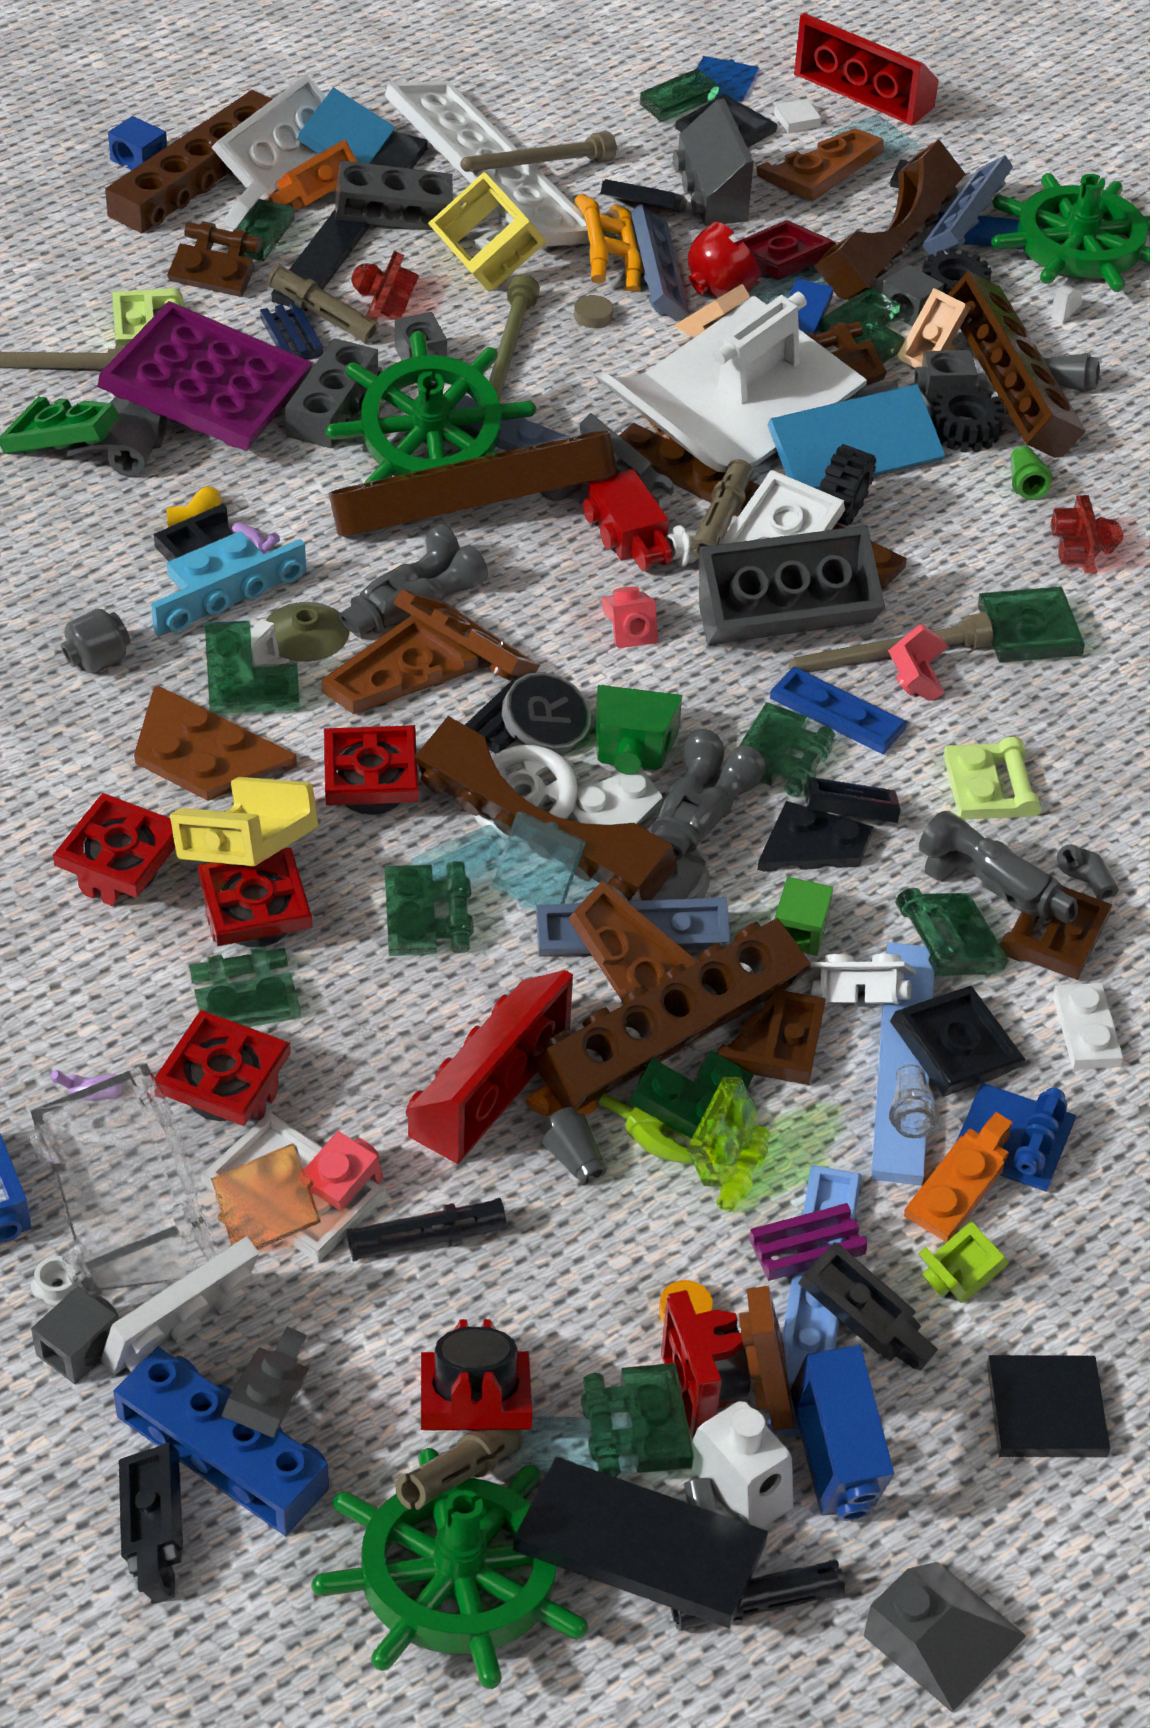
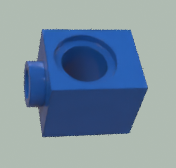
M131 116L108 132L110 160L121 166L127 165L125 168L133 170L167 147L166 131L135 116Z

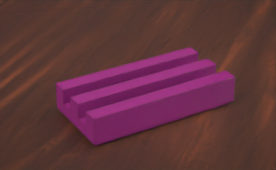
M848 1203L750 1229L749 1240L767 1280L771 1281L809 1270L831 1246L817 1248V1245L836 1239L846 1238V1241L839 1242V1244L852 1256L866 1255L867 1242L864 1236L860 1237L858 1234L859 1225L856 1219H851V1209ZM796 1250L799 1252L798 1254L773 1261L771 1257Z

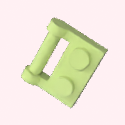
M173 288L112 292L116 345H127L154 317L153 309H161L168 301L184 307L183 294Z
M1007 737L994 744L945 746L943 756L960 817L967 820L1032 817L1040 814L1042 807L1039 796L1031 788L1024 763L1026 749L1021 738ZM994 762H1006L1015 795L1014 798L1004 799Z

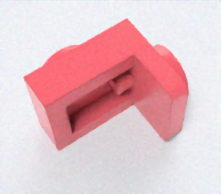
M621 587L613 590L614 595L601 597L604 615L613 623L614 643L618 648L655 644L658 642L655 600L645 592L639 591L638 587Z
M923 624L915 627L888 652L899 671L896 679L900 686L909 695L913 696L917 693L927 701L938 699L945 693L930 662L947 648V644L943 638Z
M337 1131L299 1175L303 1187L341 1212L369 1179L379 1184L384 1178L377 1150L364 1139L357 1137L355 1140H352L340 1131Z

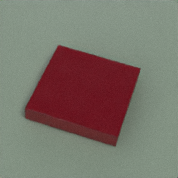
M788 220L734 242L736 246L744 242L754 256L760 271L777 280H781L816 264L836 244L833 240Z

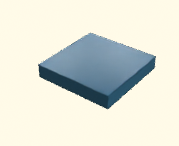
M333 87L301 129L297 140L320 154L345 139L357 161L369 164L391 136L395 126Z

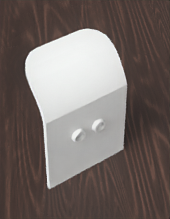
M800 292L794 293L789 298L781 294L767 305L756 296H752L645 373L619 378L601 372L595 377L698 460L719 472H726L728 464L735 459L748 462L752 468L756 467L777 451L767 425L771 418L845 401L867 384V380L799 329L798 311L807 304L806 298Z

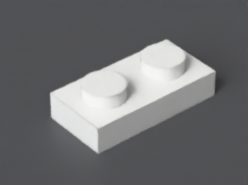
M1103 984L1055 985L1053 997L1072 1069L1121 1067L1123 1055Z

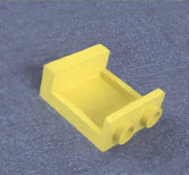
M237 777L231 781L234 805L225 812L180 808L170 814L177 859L246 866L258 865L319 827L313 786L309 782Z

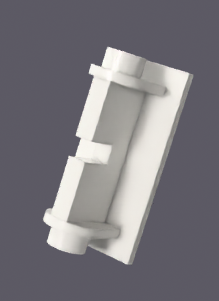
M829 954L825 955V962H810V968L821 974V980H814L812 995L826 998L825 1004L827 1005L858 1004V986H865L866 1004L900 1005L902 1000H910L911 982L910 980H904V975H916V970L907 963L901 962V956L874 954L872 955V962H854V957L851 955Z

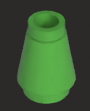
M1021 446L1016 448L1010 457L1013 490L1025 499H1039L1049 491L1052 483V473L1030 447Z

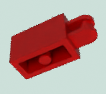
M634 469L619 472L610 477L588 481L587 499L583 501L584 514L590 524L596 523L599 527L601 539L606 549H613L621 561L633 558L642 571L650 570L651 565L661 562L662 565L672 563V550L665 538L668 535L669 519Z

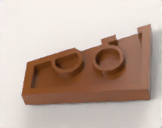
M402 588L393 602L397 607L459 643L476 655L479 660L484 658L492 663L489 669L509 681H512L515 676L523 677L528 673H536L540 667L535 661L446 602Z
M769 1286L747 1289L749 1312L739 1313L743 1345L746 1347L750 1377L754 1383L758 1411L768 1409L773 1431L794 1428L782 1332L780 1333L778 1317L776 1318Z

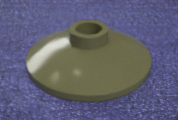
M297 602L275 610L268 616L266 621L274 623L279 656L293 661L306 662L321 660L338 652L345 645L349 637V630L339 619L340 612L328 605L316 602Z

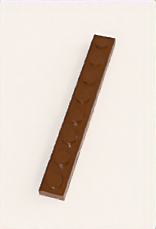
M636 423L631 424L619 435L652 463V469L657 473L667 476L674 485L712 503V491L715 485L723 480L725 472L713 470L682 446ZM749 481L744 491L745 501L742 507L734 513L735 516L739 517L760 485ZM836 523L832 530L845 527ZM871 541L879 581L883 590L906 568L907 558Z

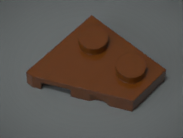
M777 990L764 1003L762 1011L753 1014L741 1026L740 1034L728 1046L722 1044L718 1048L717 1054L753 1075L809 1085L826 998Z

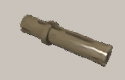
M280 263L269 274L267 286L294 300V304L302 310L307 308L365 344L368 342V339L375 335L379 326L376 320L365 316L320 289L318 283L311 278L305 280Z
M741 459L732 460L728 464L723 480L715 485L711 494L713 501L690 546L693 549V555L699 558L700 547L719 545L734 513L742 507L746 498L744 491L754 473L750 471L752 466L748 462Z
M484 1430L483 1432L474 1431L467 1433L458 1440L456 1447L398 1478L396 1494L399 1501L407 1509H413L415 1506V1509L418 1510L431 1500L453 1489L471 1477H484L495 1469L498 1461L520 1450L523 1442L521 1431Z

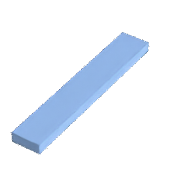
M887 942L886 954L901 956V962H905L914 968L916 975H904V980H910L912 992L910 1000H902L900 1005L882 1004L871 1180L922 1186L929 1076L893 1027L890 1020L896 1010L933 998L935 947Z
M811 1165L803 1215L848 1203L851 1209L850 1217L854 1220L862 1174ZM844 1237L822 1244H818L817 1248L831 1245L834 1242L839 1243L842 1241H846V1238ZM807 1271L796 1273L792 1276L782 1335L790 1389L806 1354L835 1349L839 1319L798 1284ZM791 1398L794 1428L773 1431L770 1416L767 1427L775 1433L801 1437Z

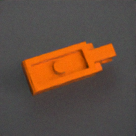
M346 140L340 141L285 173L281 179L276 181L280 190L263 200L267 209L272 212L289 204L290 208L295 211L300 207H306L335 190L340 160L358 162Z
M995 1112L983 1126L980 1134L970 1128L964 1137L961 1135L906 1206L904 1217L943 1241H949L1003 1172L1004 1163L1009 1156V1152L1002 1147L1011 1136L1009 1131L1013 1122Z

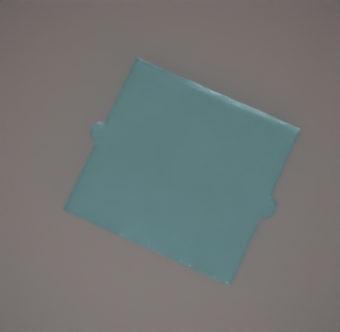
M878 114L858 122L852 121L851 125L836 130L831 134L836 136L857 128L883 138L884 152L868 162L870 165H875L891 157L898 158L899 154L917 147L916 142Z
M522 811L517 812L491 888L519 901L521 908L530 906L536 909V905L564 904L586 842L558 829L556 822L545 823Z

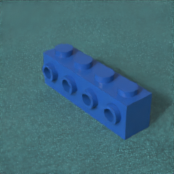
M157 1346L113 1390L117 1418L157 1446L171 1443L179 1451V1462L286 1537L329 1490L328 1463L322 1453L311 1444H299L286 1435L281 1426L274 1438L223 1417L222 1413L232 1390L222 1384L215 1386L202 1377L188 1359L182 1356L173 1357Z

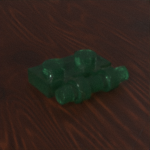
M766 702L739 746H751L763 756L766 763V772L760 782L772 786L778 774L787 777L788 781L784 787L786 793L792 797H799L805 788L806 779L809 777L816 778V768L820 761L825 762L833 749L831 743L835 738V733L826 726L820 727L817 733L806 730L807 716ZM793 749L804 753L801 759L790 755Z
M453 861L446 865L447 878L440 881H433L432 864L384 866L389 956L437 954L436 939H451V950L455 953H465L470 950V936L474 933L473 917L468 914L467 899L471 897L472 892L471 881L466 877L465 864L463 862ZM448 902L449 915L446 918H435L434 903Z
M264 946L250 949V954L223 959L222 954L207 956V962L189 964V975L192 984L211 981L212 984L210 987L194 989L198 1012L201 1009L247 1027L301 1018L300 1005L291 972L272 976L270 972L273 969L288 967L285 948L266 951ZM250 973L255 975V979L232 983L227 981V977Z
M676 1363L622 1367L620 1376L621 1386L606 1387L604 1376L599 1373H591L583 1378L585 1393L581 1396L580 1400L583 1416L590 1420L592 1435L588 1439V1447L591 1459L597 1462L598 1471L617 1477L621 1473L619 1457L634 1454L637 1473L692 1468L694 1453ZM626 1412L629 1428L613 1429L611 1416L614 1413Z

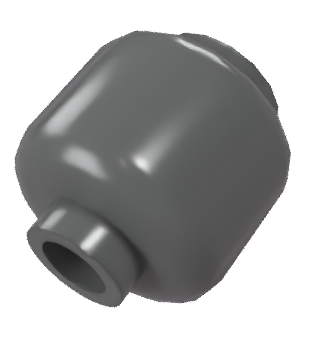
M97 608L66 624V641L61 643V649L72 667L80 665L86 672L94 674L125 658L126 645L130 644V637L124 623L115 612L109 614L104 609Z

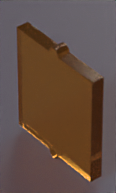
M294 1143L211 1178L221 1210L218 1214V1220L225 1224L231 1246L247 1236L258 1250L321 1223L310 1190L314 1184L313 1180L306 1176L297 1146Z

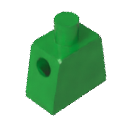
M598 685L595 711L597 760L604 764L614 765L620 773L626 775L638 772L641 767L652 770L661 769L679 733L683 695Z

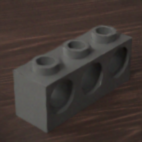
M340 160L335 188V220L367 222V224L418 230H433L428 223L453 201V179L450 173Z
M333 338L285 407L286 437L332 448L337 439L334 440L327 437L325 433L326 427L332 423L351 421L355 413L361 414L363 399L367 388L347 376L345 368L349 363L355 362L378 376L383 371L382 367L378 366V349Z

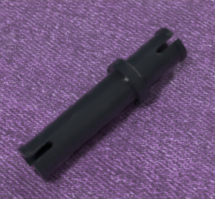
M495 1198L492 1201L455 1207L454 1203L444 1204L441 1211L399 1218L356 1229L349 1228L346 1229L352 1261L354 1262L358 1261V1259L406 1251L450 1241L451 1246L462 1244V1238L498 1230H507V1222L501 1198ZM469 1218L475 1219V1222L439 1230L432 1229V1226ZM416 1229H421L422 1231L419 1234L378 1241V1237Z
M833 1559L812 1566L799 1567L751 1578L732 1624L741 1623L743 1621L742 1617L755 1613L791 1607L819 1599L844 1596V1577L841 1568L838 1569V1561ZM671 1608L673 1621H677L676 1628L678 1631L712 1623Z

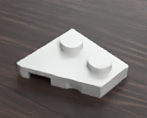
M641 767L634 774H620L579 788L576 803L569 818L572 821L587 824L613 825L634 822L640 826L642 821L650 819L662 807L663 796Z

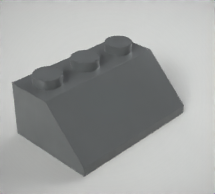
M717 99L679 134L678 150L673 151L675 172H682L683 190L685 193H691L692 211L694 215L700 214L705 226H709L713 222L729 224L748 221L754 161L725 99Z

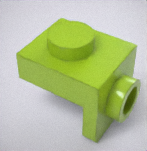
M972 1221L934 1254L927 1247H924L918 1253L928 1267L921 1273L927 1282L942 1298L950 1291L960 1303L971 1298L1009 1264L1005 1256Z

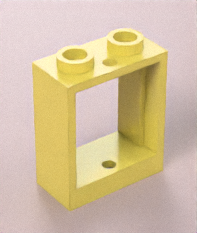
M485 171L428 223L487 291L496 289L547 242L530 220ZM500 204L514 220L471 258L458 242Z

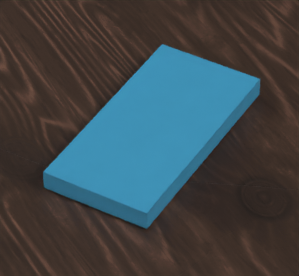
M918 384L774 417L767 424L787 477L818 490H821L820 483L825 478L827 465L830 466L833 454H836L837 448L841 447L842 444L875 455L877 461L875 464L876 470L872 477L941 461L946 456Z

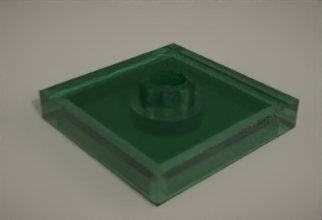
M1062 586L979 593L977 605L980 613L985 612L990 619L993 630L992 645L999 663L1083 656L1085 643Z

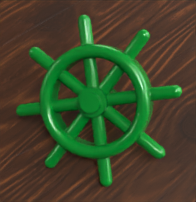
M1046 173L1041 178L1044 190L1033 194L1025 203L1003 195H997L993 199L992 204L994 208L1020 217L1017 232L994 236L991 240L993 248L1001 250L1022 247L1033 261L1044 267L1040 274V280L1044 284L1052 283L1059 274L1081 279L1104 278L1112 291L1120 292L1125 287V282L1120 274L1131 269L1139 260L1150 264V247L1145 246L1147 234L1150 231V215L1143 216L1133 204L1119 196L1123 190V185L1119 181L1111 182L1103 190L1105 186L1104 178L1100 179V176L1096 174H1086L1081 178V186H1061L1054 175ZM1037 224H1040L1048 228L1040 229ZM1125 234L1128 240L1116 235Z
M416 331L410 336L413 357L391 365L378 376L355 362L349 363L346 366L345 372L347 376L367 388L362 403L361 420L329 424L326 427L325 433L328 438L334 440L363 436L368 451L379 464L378 468L365 481L366 483L389 478L393 475L398 476L496 454L497 452L494 450L500 437L501 420L532 417L536 413L537 407L532 401L500 404L494 387L483 375L498 358L495 348H485L469 365L451 357L429 355L424 333ZM417 383L419 395L414 400L400 390ZM444 383H447V384L452 385V386L443 394ZM466 393L479 405V407L453 409ZM386 402L407 414L379 418ZM483 423V427L476 439L457 427V425ZM410 431L397 447L393 446L384 436L387 433ZM445 439L462 449V451L446 457L443 441ZM422 443L427 444L429 459L415 457L412 454Z
M433 1448L423 1449L418 1456L420 1467L435 1457L440 1456L437 1450ZM525 1465L506 1487L482 1479L469 1478L453 1489L431 1500L418 1510L415 1509V1506L413 1509H407L399 1501L397 1494L390 1497L379 1508L346 1491L335 1495L333 1499L334 1509L338 1513L366 1527L362 1542L361 1565L359 1568L320 1573L313 1578L311 1588L314 1594L323 1597L364 1591L365 1597L375 1615L390 1629L371 1656L372 1665L377 1670L385 1671L391 1668L409 1644L412 1643L424 1649L440 1653L472 1654L480 1684L486 1689H494L498 1687L502 1680L495 1649L523 1636L538 1621L576 1640L584 1638L589 1630L587 1621L583 1617L551 1601L557 1566L513 1551V1544L487 1548L502 1528L513 1537L515 1536L531 1505L526 1498L541 1478L540 1471L535 1465ZM434 1518L438 1533L433 1538L413 1527V1525L423 1520ZM393 1542L422 1557L386 1563L385 1560L386 1553ZM527 1565L532 1567V1573L525 1586L495 1571ZM431 1580L415 1600L408 1597L397 1586ZM481 1589L505 1602V1604L484 1612L478 1591ZM448 1597L457 1600L460 1614L444 1613L437 1611V1609Z

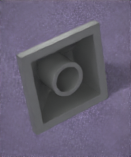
M937 1561L908 1568L870 1605L863 1636L948 1710L953 1712L1016 1648L1026 1635Z

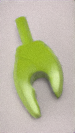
M605 1093L602 1095L599 1105L627 1119L625 1130L645 1151L664 1160L684 1164L693 1163L694 1153L679 1145L675 1139L666 1137L663 1132L671 1131L687 1139H690L689 1137L637 1107L633 1109Z

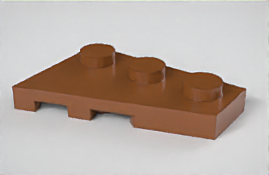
M854 128L818 142L817 150L801 154L798 151L785 155V162L773 167L768 162L756 166L757 176L778 188L814 201L883 153L884 141L883 138Z
M411 615L322 679V693L352 714H356L475 671L478 668V657L451 638Z
M603 881L596 886L568 919L621 1001L629 993L643 985L648 990L660 985V978L680 964H684L688 969L698 963V961ZM664 1005L671 1015L676 1017L679 1015L674 1008Z

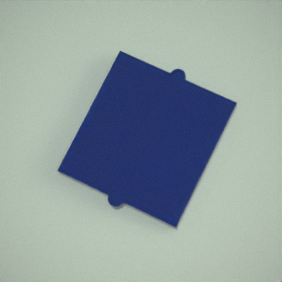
M703 56L686 91L710 95L712 98L726 94L736 101L743 102L759 67L737 63L732 59L723 60Z

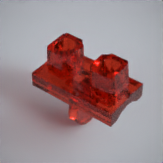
M393 251L385 273L377 265L369 263L358 265L353 271L351 281L354 288L363 296H374L366 314L367 317L376 321L379 314L393 319L402 318L419 277L418 274L400 266L405 255Z
M1076 495L1074 508L1053 509L1050 528L1053 537H1060L1058 544L1060 564H1082L1084 573H1097L1096 556L1101 551L1105 554L1112 553L1124 538L1119 522L1104 517L1096 519L1089 495Z

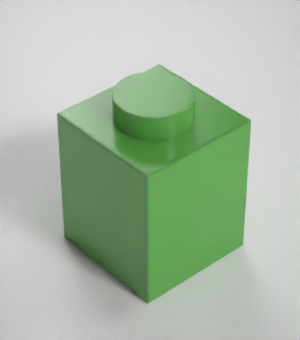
M787 876L775 919L778 917L803 953L818 956L830 914L834 887Z

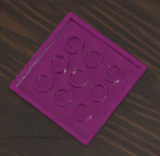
M168 301L100 372L97 387L112 393L117 398L129 400L145 407L154 414L166 416L182 423L191 430L203 432L219 439L228 446L247 451L298 390L311 371L313 362Z

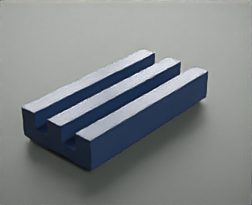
M294 302L290 303L289 310H285L283 305L275 306V313H270L268 308L260 309V318L276 347L293 354L275 322L280 320L298 354L294 355L306 360L321 357L323 345L302 309L295 306ZM290 317L294 318L307 343L309 344L311 351H308L305 343L303 342Z

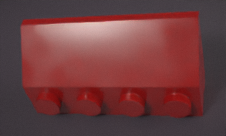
M803 13L800 15L794 75L911 126L935 108L939 79L924 63L809 14Z
M562 970L522 980L509 995H502L485 1023L481 1027L475 1026L469 1032L461 1050L453 1059L451 1057L446 1058L438 1068L435 1079L424 1091L418 1090L410 1099L406 1108L408 1137L459 1164L536 1075L537 1070L535 1066L545 1053L543 1045L563 1030L567 1029L570 1032L573 974Z

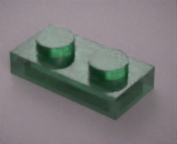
M697 68L640 92V105L662 122L718 98L719 85Z
M259 199L237 229L246 230L249 235L260 237L262 239L261 249L259 253L246 250L244 257L265 261L295 220L294 207Z

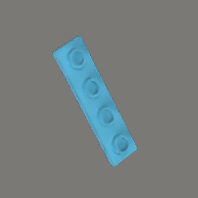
M239 531L168 561V576L181 590L151 603L154 633L159 637L170 631H182L193 621L209 614L218 615L228 606L246 598H257L264 590L280 583L295 581L301 574L306 572L305 543L299 539L263 554L242 531Z

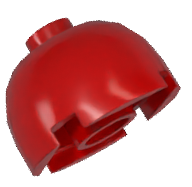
M713 222L694 239L688 251V268L691 272V275L688 277L690 284L699 294L703 295L707 292L716 299L741 284L744 285L747 292H750L760 283L757 280L761 277L759 266L744 242L736 246L729 238L734 232L721 222Z

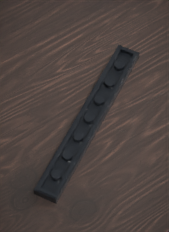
M394 131L369 164L413 169L427 150L428 140ZM334 210L289 270L305 280L311 278L323 290L371 224H367V222L335 220ZM275 289L271 293L273 303L290 307V303L294 302V300Z

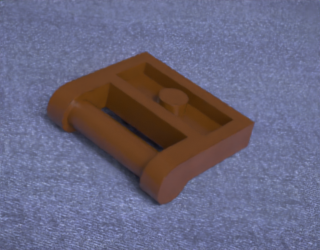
M1062 886L1064 893L1077 900L1078 914L1075 920L1070 925H1067L1053 917L1041 941L1031 938L1030 935L1040 916H1032L1021 912L1011 932L1005 933L998 945V952L1019 962L1025 960L1078 980L1110 916L1112 904Z

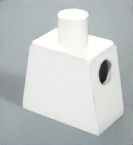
M738 1401L697 1428L685 1457V1462L699 1478L707 1477L711 1479L714 1496L729 1513L735 1516L740 1514L745 1517L750 1525L762 1529L793 1509L792 1457L788 1449L767 1427L763 1415L758 1410L751 1408L744 1401ZM763 1489L765 1492L759 1493V1490Z

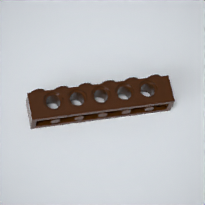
M252 89L106 187L108 217L142 234L152 226L160 225L165 217L178 208H185L191 199L203 191H209L217 181L227 174H234L212 149L213 145L273 99Z
M967 271L948 293L949 296L967 304L971 308L960 327L963 335L1026 445L1054 458L1063 457L1086 432L1084 426L1001 287Z
M778 917L763 926H760L756 921L742 929L734 937L735 942L725 948L719 942L705 950L697 958L698 963L688 969L684 964L672 968L660 978L661 984L653 989L648 990L643 985L629 993L621 1001L623 1006L610 1012L607 1007H604L589 1016L582 1023L584 1028L571 1035L566 1029L550 1038L543 1045L545 1053L535 1066V1069L562 1108L573 1107L578 1111L592 1101L601 1098L604 1093L608 1094L642 1074L652 1058L659 1062L668 1059L767 1001L777 990H786L796 984L810 967V961ZM741 963L748 965L754 973L746 971ZM703 984L711 986L717 995L709 993ZM664 1005L674 1008L680 1017L671 1015ZM626 1027L636 1030L642 1039L632 1037L627 1032ZM586 1049L597 1052L602 1057L603 1062L592 1059Z

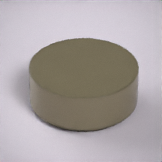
M584 296L578 299L574 305V318L577 323L584 327L601 328L612 321L613 305L607 298L602 296Z

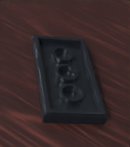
M556 1456L514 1536L513 1551L730 1629L765 1548L768 1531Z

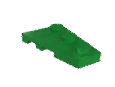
M38 396L0 436V446L4 453L22 451L24 454H29L40 448L53 446L55 449H62L79 442H86V444L92 445L104 440L109 435L108 430L120 416L113 403L82 401L71 406L68 399L59 398L54 404H50L47 397Z

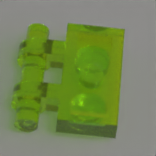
M723 1077L687 1148L703 1186L719 1188L721 1192L716 1204L720 1209L727 1212L735 1210L740 1198L746 1199L753 1184L751 1175L756 1165L762 1166L768 1154L766 1144L771 1136L767 1128L755 1125L757 1119L756 1104L750 1098L741 1077Z

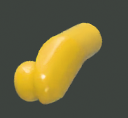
M202 487L187 505L166 507L168 527L221 505L222 497L220 492L214 487Z

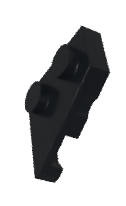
M221 504L154 533L155 548L168 561H171L230 536L227 507Z
M786 801L758 860L757 870L769 872L773 871V867L800 865L801 870L819 869L823 866H834L836 868L859 867L872 837L874 826L827 812L809 810L806 806Z

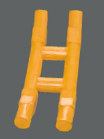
M579 194L575 199V205L579 208L586 222L590 242L591 281L597 284L606 281L609 254L624 258L625 290L640 292L643 262L637 245L631 212L619 204H614L609 209L611 217L599 214L600 208L597 201L586 194ZM603 231L620 235L621 241L604 236Z

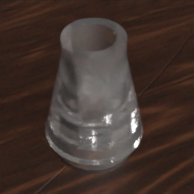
M913 1064L902 1066L895 1074L896 1084L889 1112V1120L902 1136L921 1138L933 1131L939 1120L940 1111L926 1081L925 1071L920 1066Z

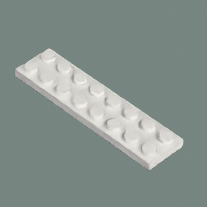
M449 81L388 83L385 97L397 108V111L403 114L415 126V129L421 132L433 147L470 184L485 171L545 238L547 242L540 249H546L548 246H575L577 244L590 243L586 222L582 213L533 164L465 172L461 169L460 162L464 157L515 151L518 149ZM500 204L495 208L507 220L508 224L514 220Z

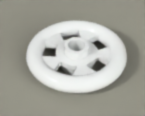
M520 745L504 749L491 756L501 776L516 793L520 795L521 793L529 792L530 794L523 798L537 808H540L545 799L548 798L555 802L548 813L564 819L569 817L576 803L578 785L572 767L561 755L541 746ZM524 763L526 770H518L508 776L506 775V768ZM549 769L556 776L557 780L545 786L543 780L538 775ZM481 813L478 816L473 815L483 829L496 837L509 841H527L519 835L513 838L504 834L496 827L492 819Z

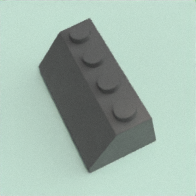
M868 525L700 547L699 608L707 645L872 623L885 608Z

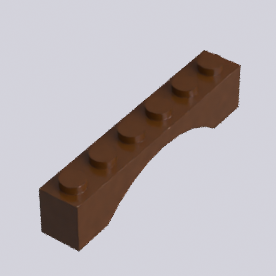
M940 139L914 155L898 173L899 192L897 207L892 221L885 232L867 233L856 231L832 246L815 264L816 270L829 286L834 287L833 291L839 298L846 300L855 294L858 298H861L877 285L874 279L881 277L893 267L894 264L891 259L894 260L902 255L911 246L908 240H913L927 228L924 222L930 221L942 211L943 208L940 203L947 202L959 191L956 185L966 174Z
M447 716L415 755L422 774L420 778L430 790L440 795L443 792L448 793L456 798L460 806L470 814L478 816L481 813L489 817L504 834L513 838L519 835L526 839L540 855L547 859L556 857L565 862L568 868L584 881L589 882L593 879L598 883L601 881L605 882L626 901L652 900L677 868L672 844L634 822L613 825L580 823L557 817L535 807L516 793L501 776L491 758L485 737L450 716Z

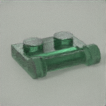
M913 887L902 891L896 897L895 903L901 915L910 919L929 952L928 961L936 975H984L1005 969L1009 959L969 893L922 894L920 889Z

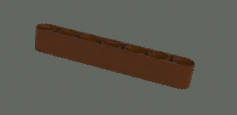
M596 431L340 488L329 492V499L337 535L345 536L613 476L618 471L610 431Z

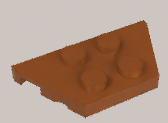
M158 685L152 691L134 753L135 764L207 801L227 794L232 789L231 781L237 777L260 778V776L282 767L287 771L297 765L296 754Z

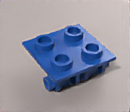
M981 1082L957 1140L961 1135L964 1137L970 1128L980 1134L983 1126L995 1112H998L1013 1122L1009 1131L1011 1136L1002 1147L1009 1152V1156L1004 1163L1003 1172L1000 1176L1047 1192L1077 1115L1066 1112L1068 1106L1065 1100L1066 1096L1058 1088L1047 1089V1091L1039 1095L1037 1101Z

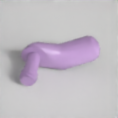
M241 522L234 523L231 528V535L242 531L263 554H266L267 551L280 541V536L277 533H272L268 540H266L259 530Z
M54 1070L50 1075L53 1082L68 1088L70 1093L77 1095H107L117 1093L122 1088L121 1078L117 1074L87 1078L73 1074L66 1076L63 1072Z

